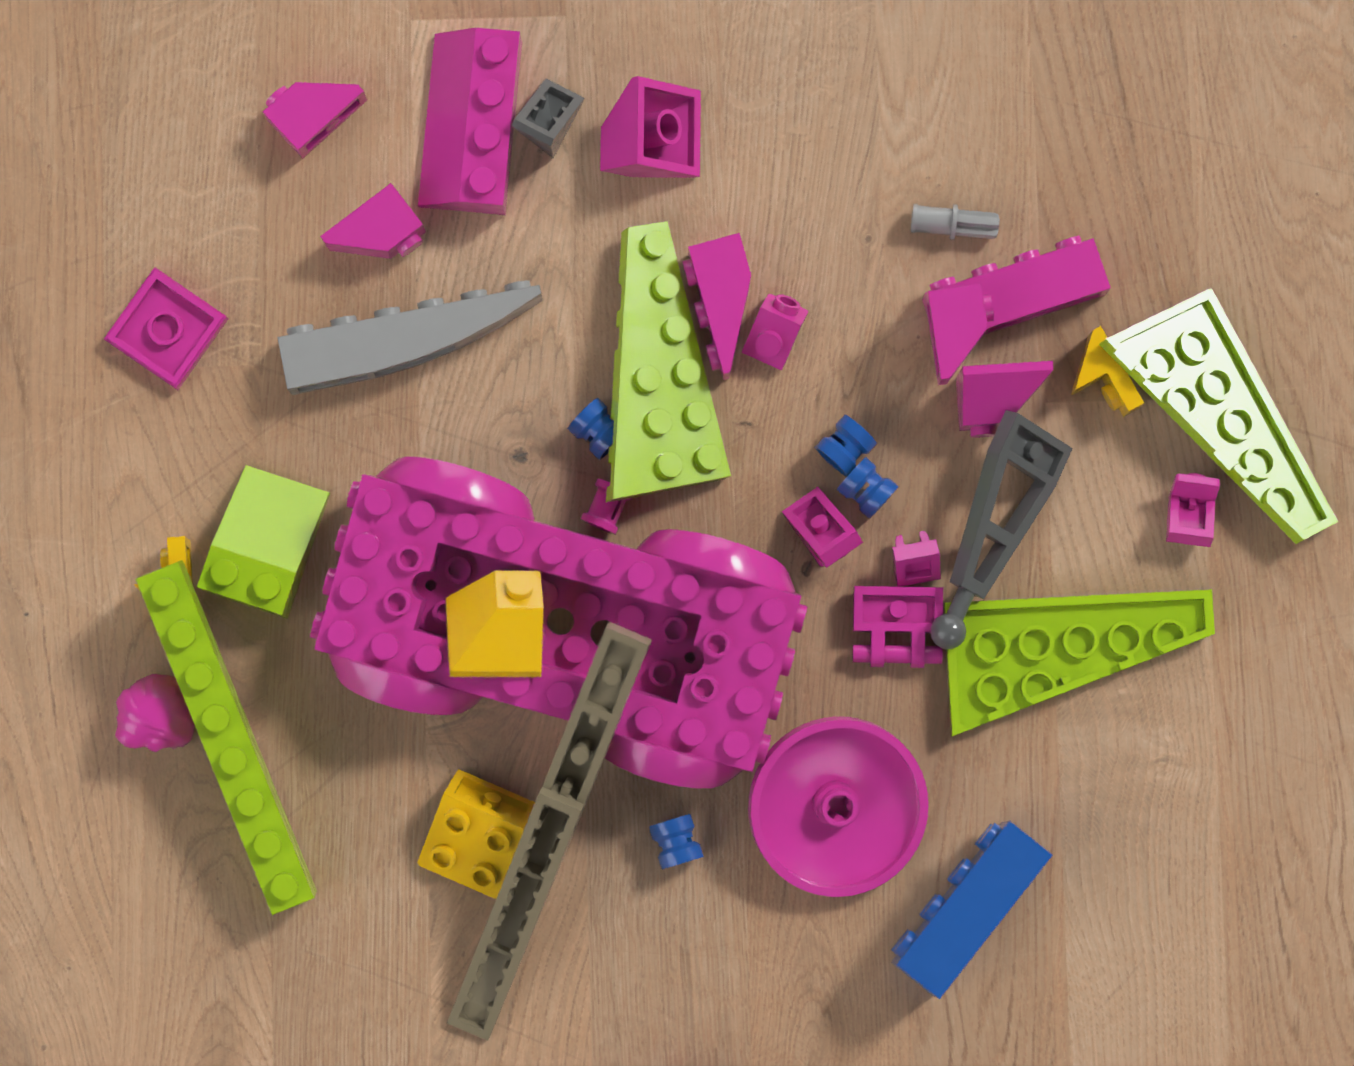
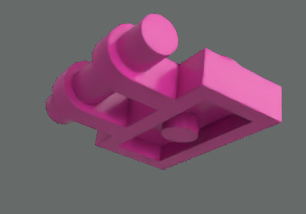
M854 586L853 632H871L870 645H853L852 662L870 663V667H884V663H910V668H924L925 664H942V648L939 646H925V633H930L933 621L940 615H943L944 587ZM885 632L911 633L910 646L885 645Z

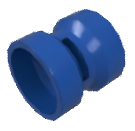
M596 398L577 415L567 429L577 439L589 441V450L598 460L605 457L609 453V447L613 445L614 420L610 419L608 407L599 398Z
M844 414L836 423V431L830 437H823L815 446V449L832 467L847 477L856 467V460L862 454H869L877 445V442L860 424Z
M865 457L836 490L846 499L853 498L859 504V511L870 519L899 486L890 478H882L876 472V465ZM867 483L870 484L865 491L862 489Z
M691 814L649 826L652 840L658 842L659 847H662L663 850L658 855L662 870L704 857L700 844L691 839L693 837L692 831L695 827Z

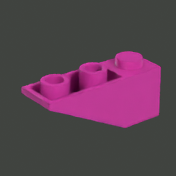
M740 233L689 246V259L682 261L688 286L697 285L701 299L700 302L694 303L700 329L708 327L713 344L705 345L712 371L720 369L723 380L730 378L751 282V272Z

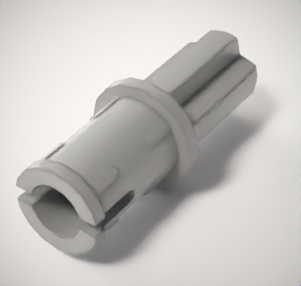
M913 204L911 233L922 232L950 235V240H954L955 236L995 239L998 235L1000 219L996 213L959 210L958 205L953 204L952 209Z

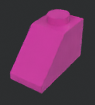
M295 82L288 89L285 86L277 89L267 99L266 105L268 107L263 113L267 121L303 159L367 101L363 89L358 84Z
M390 183L320 237L329 251L392 259L398 253L404 257L417 249L423 242L421 236L426 233V230L419 218Z
M981 283L930 290L925 296L938 385H944L949 382L985 334L988 328L987 322L994 321L991 295H983Z

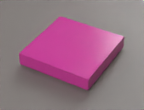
M154 267L104 340L170 386L179 390L228 321V317Z

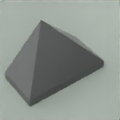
M545 78L516 116L512 127L554 158L584 101V97Z

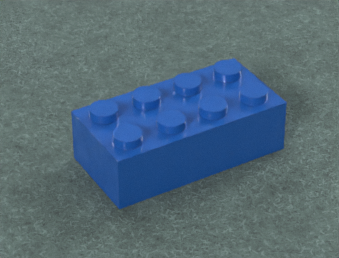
M1011 821L1001 822L1000 825L996 823L988 825L975 842V845L980 848L978 853L971 861L966 858L957 864L947 878L952 883V886L943 897L939 894L933 895L919 913L925 919L915 933L907 929L891 949L897 955L891 963L938 999L943 996L1053 856Z

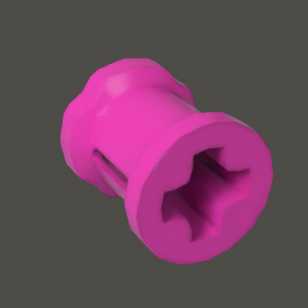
M597 478L595 486L598 488L588 512L582 514L581 520L616 535L618 530L616 523L626 501L632 500V498L606 503V492L610 482Z

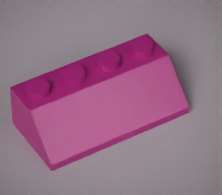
M475 27L435 34L418 197L419 208L506 215L514 133L512 124L516 113L522 51L520 31Z

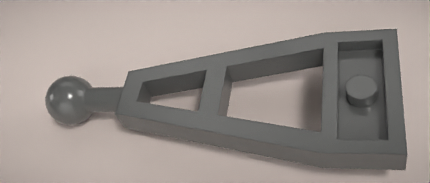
M1005 411L986 454L950 579V583L957 586L958 589L947 614L937 617L930 629L932 640L943 649H954L964 641L966 626L963 620L974 596L981 599L986 597L1055 489L1073 449L1019 413ZM1008 463L1034 479V482L1003 529L990 521L1006 464ZM986 537L993 541L994 545L975 573Z

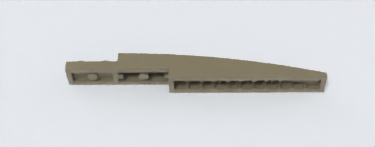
M608 623L447 1024L487 1041L489 1040L605 759L652 639L614 623Z

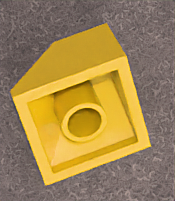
M493 571L446 597L450 677H541L543 598L540 571Z

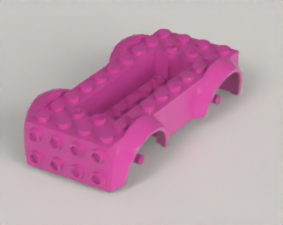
M423 457L397 458L376 476L362 474L361 482L353 481L346 507L353 508L349 525L342 524L340 526L334 547L335 551L341 552L337 568H329L323 585L322 594L329 596L325 611L316 613L310 633V638L317 639L314 650L329 654L336 677L346 688L371 701L415 713L429 715L459 714L471 709L483 697L569 721L598 649V645L591 638V628L596 622L607 620L650 638L652 641L622 712V717L605 756L606 760L635 775L661 783L688 788L719 787L732 780L743 770L753 772L755 762L764 764L771 741V735L764 734L767 719H777L783 698V692L776 690L779 675L789 676L795 655V649L788 647L792 631L801 633L808 608L800 604L801 594L795 593L787 569L776 559L763 552L730 540L685 530H658L650 534L637 549L537 522L534 521L535 518L529 499L514 486L480 471ZM493 571H540L543 598L541 677H450L446 597ZM557 608L567 609L574 618V625L566 634H557L549 627V615Z

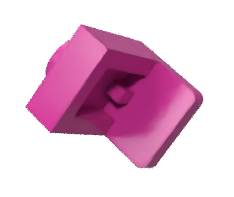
M768 294L760 307L741 353L782 371L800 328L806 319L808 310L800 307V303L792 297L781 294L776 296Z
M1198 473L1175 475L1168 497L1166 542L1211 547L1214 538L1215 500L1220 489L1219 479L1206 477Z

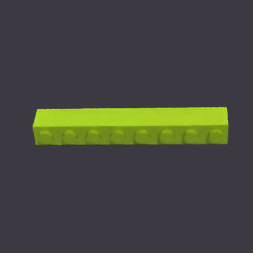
M183 560L136 578L142 597L271 914H277L314 899L317 892Z

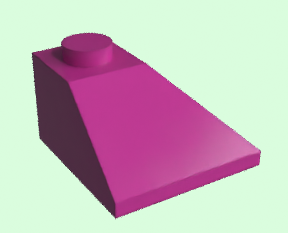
M640 76L632 77L601 126L600 171L628 177H700L701 90Z
M1053 361L962 366L956 377L959 431L970 430V437L974 438L994 436L1005 411L1017 413L1053 371Z

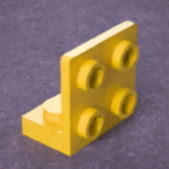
M458 769L442 796L417 864L429 871L497 899L535 802Z

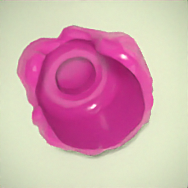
M151 674L137 680L128 689H124L117 698L118 715L116 717L117 729L115 736L125 747L134 749L147 747L152 752H158L163 748L176 749L184 747L191 741L195 724L174 676Z

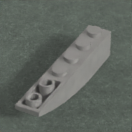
M518 281L505 285V292L487 295V290L485 289L473 290L461 294L460 301L444 304L443 298H434L417 303L418 309L401 312L400 307H389L375 311V318L357 321L356 316H344L331 320V327L314 330L312 324H305L288 328V335L277 337L287 389L292 395L375 379L427 363L463 348L499 329L543 301L540 285L531 286L530 281Z

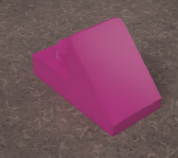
M816 487L782 511L786 520L821 567H829L863 543L855 528L819 487Z

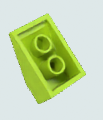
M245 465L211 544L197 588L204 592L288 619L330 492Z

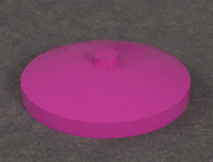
M826 717L810 721L791 730L781 737L767 752L764 764H759L751 783L748 799L749 823L759 851L775 872L787 882L816 895L828 897L853 896L870 891L886 883L910 861L923 838L926 828L929 806L928 792L924 776L917 761L903 743L890 732L874 723L859 718Z

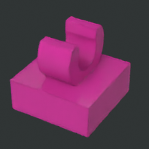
M925 531L919 532L920 542L907 545L904 544L902 535L896 536V547H892L897 587L941 579L940 553L936 539L929 540V536Z

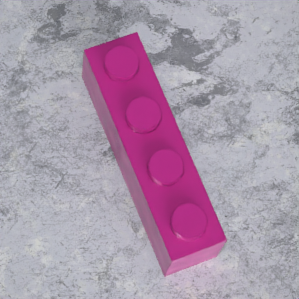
M1080 236L1067 238L1056 243L1055 251L1043 255L1039 254L1038 249L1019 254L1013 258L1015 264L998 269L996 263L981 266L971 271L972 278L957 283L955 277H948L929 285L930 290L981 283L983 295H991L994 311V321L987 322L988 328L985 334L1105 296L1111 289L1094 238L1082 242ZM927 292L924 294V297H923V299H922L923 304H924V307H925V310H926L925 296H926Z

